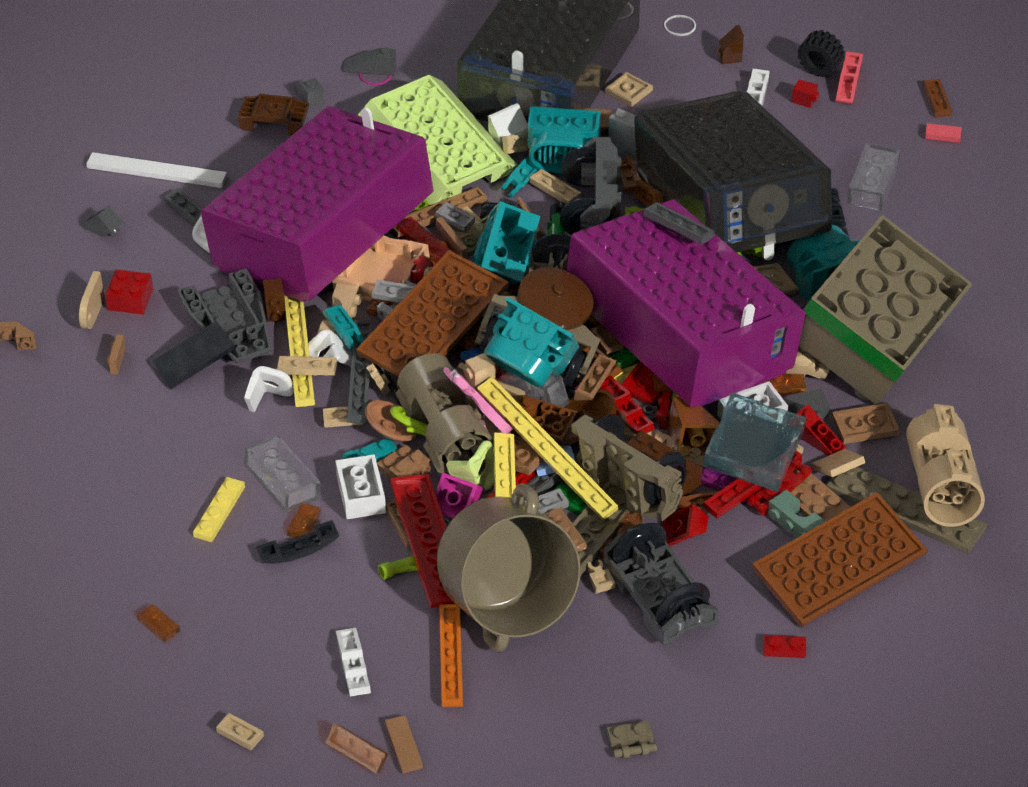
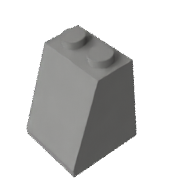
M619 108L609 117L608 137H611V142L618 149L619 155L624 157L631 155L634 161L639 162L656 144L655 136L647 119Z

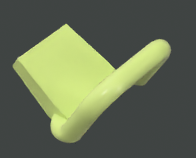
M488 440L483 441L468 461H448L446 466L449 474L485 488L484 492L489 491L494 485L493 444ZM483 460H485V469L479 475L478 472L480 470L481 464Z

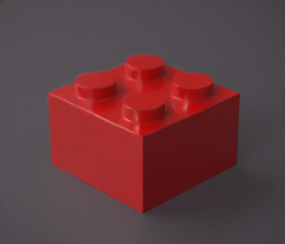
M115 269L105 294L107 309L144 315L153 292L151 273Z

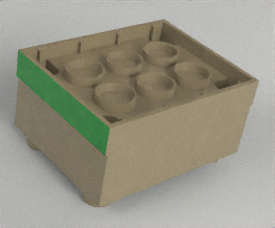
M881 215L803 309L806 314L798 351L805 354L810 353L854 387V392L860 399L870 400L877 405L938 330L973 283L885 216Z

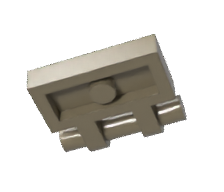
M649 721L607 727L611 749H614V758L623 757V759L630 758L631 755L642 754L644 756L649 755V752L657 751L656 743H653L654 737Z

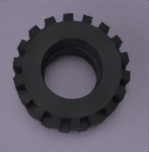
M815 30L800 45L797 52L800 64L810 74H815L818 77L820 75L822 77L829 76L842 62L845 54L844 47L840 44L841 41L835 38L834 34L831 35L828 31L819 30L818 32Z

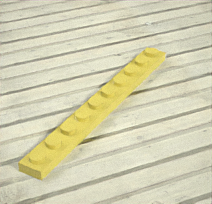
M284 295L290 356L310 357L304 302ZM292 375L296 407L315 405L312 375Z
M493 377L477 387L478 393L602 521L618 510V505Z

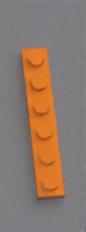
M456 604L439 605L442 707H463L460 607Z

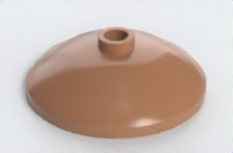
M375 400L367 405L365 409L366 418L376 432L383 437L401 442L411 441L417 437V433L407 432L406 429L408 427L392 417L390 409L398 405L383 400Z

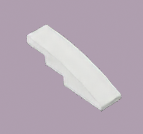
M752 70L742 120L759 122L770 71Z
M350 628L336 631L350 697L371 693L357 629Z

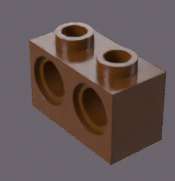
M282 279L263 280L267 321L286 320Z

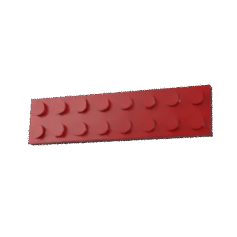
M429 474L391 478L390 486L430 609L439 608V605L455 604L445 592L438 574V547L447 526Z

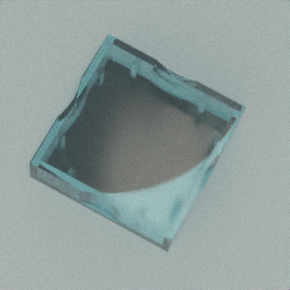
M732 392L722 413L721 422L714 431L706 449L703 466L778 492L804 432L806 417L780 408L769 407L757 400Z

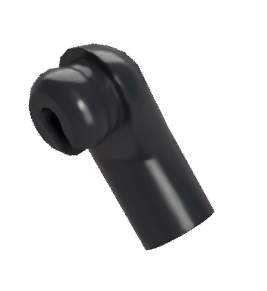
M555 201L550 205L551 222L552 215L561 211L565 206L564 202Z

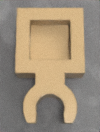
M373 363L366 368L382 393L386 395L391 392L387 385L390 382L384 373L381 375Z
M598 560L597 567L592 566L591 562H588L589 580L595 592L600 593L615 589V581L609 569L603 570L602 560Z

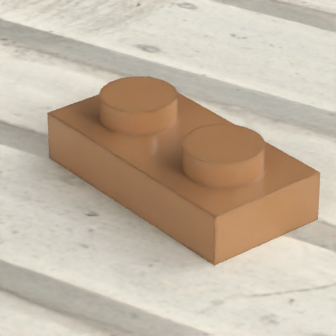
M116 334L115 341L111 342V354L107 356V366L110 367V374L118 375L126 350L125 338L121 334Z

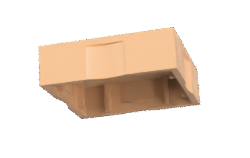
M383 236L332 281L333 289L335 290L337 283L359 286V294L362 295L361 300L371 302L373 298L372 292L377 279L405 284L406 280L412 282L411 271L416 268V264L413 262L419 259V256L430 258L428 244Z

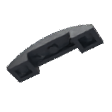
M333 520L313 526L315 532L277 545L276 540L257 546L262 562L266 564L289 562L323 549L339 537Z

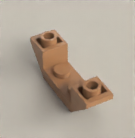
M17 321L0 322V341L16 340L18 350L37 349L34 332Z

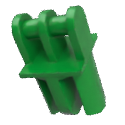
M553 214L552 222H547V235L565 234V230L560 224V214Z

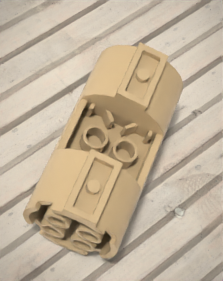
M934 404L933 409L926 410V413L918 418L915 416L912 419L906 432L907 442L916 470L918 486L926 515L930 520L942 526H961L974 520L980 514L984 507L985 496L964 422L955 413L953 406Z

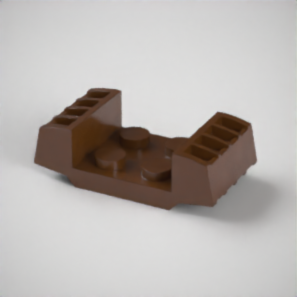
M269 94L245 96L237 120L240 129L253 131L256 121L287 124L288 135H293L303 127L309 103L288 96Z

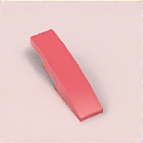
M846 52L836 102L853 104L863 54Z

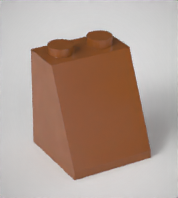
M673 397L667 429L674 444V450L683 456H690V454L694 453L690 449L697 447L701 450L700 456L710 455L718 438L720 423L702 406L690 407L680 397Z

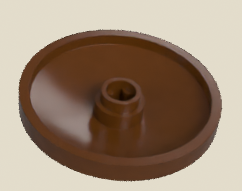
M557 268L533 270L522 279L518 289V301L521 305L565 330L575 329L583 325L589 319L593 310V296L587 285L577 276L565 270Z
M601 389L598 390L593 400H574V395L557 404L558 406L577 411L572 424L584 415L598 420L606 415L616 414L617 404L612 394ZM570 426L563 441L555 442L558 445H571L579 443V438L572 432Z

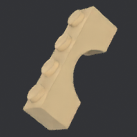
M337 283L332 295L333 306L341 304L351 319L355 318L357 305L361 304L362 295L359 294V286ZM328 320L322 321L318 333L322 330H331L334 334L338 335Z

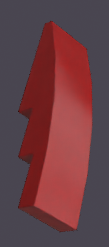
M612 376L607 377L600 389L612 394L617 404L616 415L622 418L624 424L635 435L641 430L646 433L654 430V423L643 414L642 407L632 400L631 393Z

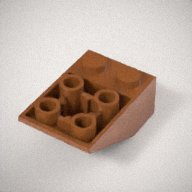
M523 395L518 403L554 441H563L577 415V411ZM514 429L510 431L514 436L521 437Z

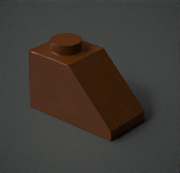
M736 25L719 40V48H716L717 58H720L722 64L742 62L744 35L740 25Z

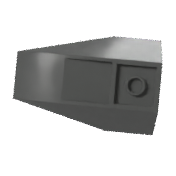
M246 268L230 273V284L203 293H199L195 285L177 290V294L189 316L201 329L215 321L219 323L235 347V350L227 355L236 364L272 352L261 294Z

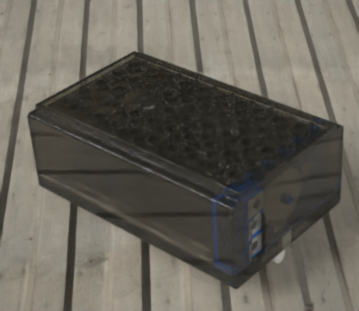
M500 0L457 61L458 99L476 119L488 122L489 115L516 103L519 104L527 124L530 106L577 110L590 108L639 30L640 0Z
M741 90L645 110L642 111L641 115L635 116L636 164L639 178L662 193L663 203L672 199L678 201L706 227L714 230V233L735 252L762 247L763 258L771 260L774 257V244L807 236L814 237L817 234L831 231V169L749 93H744Z

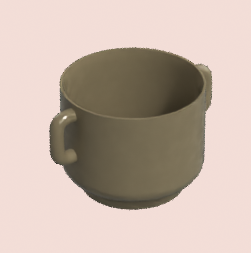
M523 483L515 487L512 498L501 496L489 497L476 501L460 511L445 529L437 553L438 574L445 592L457 606L483 627L484 642L493 651L498 653L506 649L510 637H525L539 633L559 620L571 605L580 581V559L573 540L561 526L538 511L539 497L537 492Z

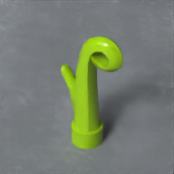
M393 406L390 409L392 417L408 427L406 429L407 432L425 436L428 424L408 417L406 410L401 406Z
M413 556L378 565V572L383 580L389 579L395 574L418 571Z

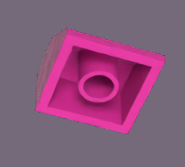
M442 473L435 494L442 514L453 519L464 508L481 500L485 488Z

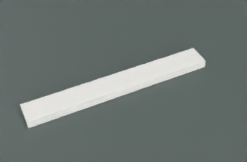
M92 152L87 162V168L217 188H222L227 178V172L94 152Z

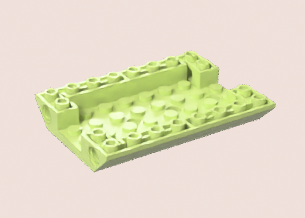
M431 75L370 99L364 107L371 111L374 121L425 138L434 190L425 199L428 201L429 206L462 193V186L480 178L486 177L492 183L510 175L518 167L513 159L503 152V148L442 80Z

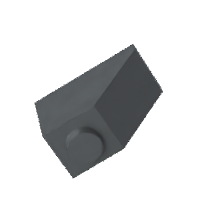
M316 78L294 86V90L302 101L309 103L308 109L324 104L323 87Z
M107 206L89 217L81 226L92 233L104 237L108 234L114 235L119 230L118 226L123 222L113 209Z
M822 389L785 396L784 401L788 405V414L794 416L809 404L821 419L828 418L829 403Z

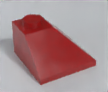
M694 504L672 513L662 521V527L666 531L665 541L672 547L707 532L709 516Z

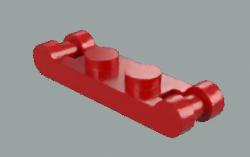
M795 457L788 467L756 495H752L748 499L747 504L752 508L755 507L757 512L764 516L768 513L769 501L785 490L793 491L812 473V468L802 464L803 461Z

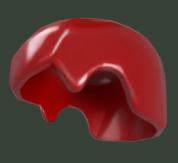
M419 256V259L413 262L416 264V268L411 271V281L415 284H418L423 278L427 267H433L432 261L427 256Z

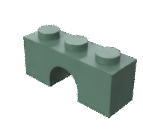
M785 490L769 501L768 515L770 518L777 521L787 532H790L796 538L825 522L815 512L806 517L798 516L800 500L788 490Z

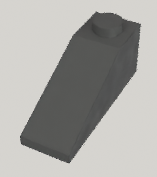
M377 48L348 58L343 70L344 72L394 76L396 49Z

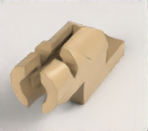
M797 351L794 367L787 370L784 375L803 381L806 374L819 379H825L829 368L811 354Z

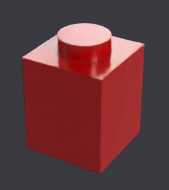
M799 79L792 89L791 102L811 108L813 103L817 102L819 98V92H817L818 85Z

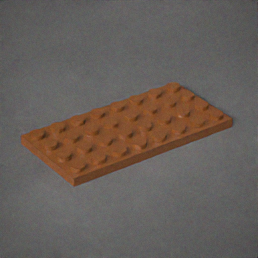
M448 250L356 349L357 354L398 377L402 369L419 356L433 353L446 356L487 311L494 294L501 296L509 287V282Z
M876 492L752 563L751 568L802 628L927 554L928 550L879 493Z

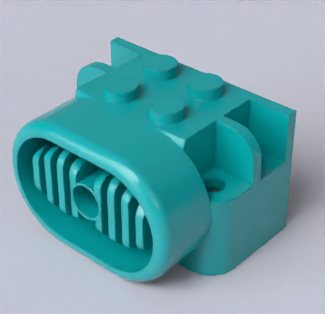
M530 106L528 146L530 148L529 159L532 165L538 170L543 169L548 173L562 174L561 162L567 153L576 148L583 147L592 137H600L601 111Z
M499 201L489 213L484 231L478 239L472 262L509 282L510 286L515 285L517 282L521 283L526 267L529 266L532 259L530 252L536 244L534 238L541 216Z
M827 225L801 235L791 244L786 256L787 263L795 271L794 283L800 289L798 293L806 302L814 296L858 244L860 239L852 242L838 226Z
M506 297L505 301L508 305L502 314H498V321L493 328L494 335L486 346L484 353L493 362L536 387H543L551 374L559 375L565 370L579 345L572 333L513 299Z

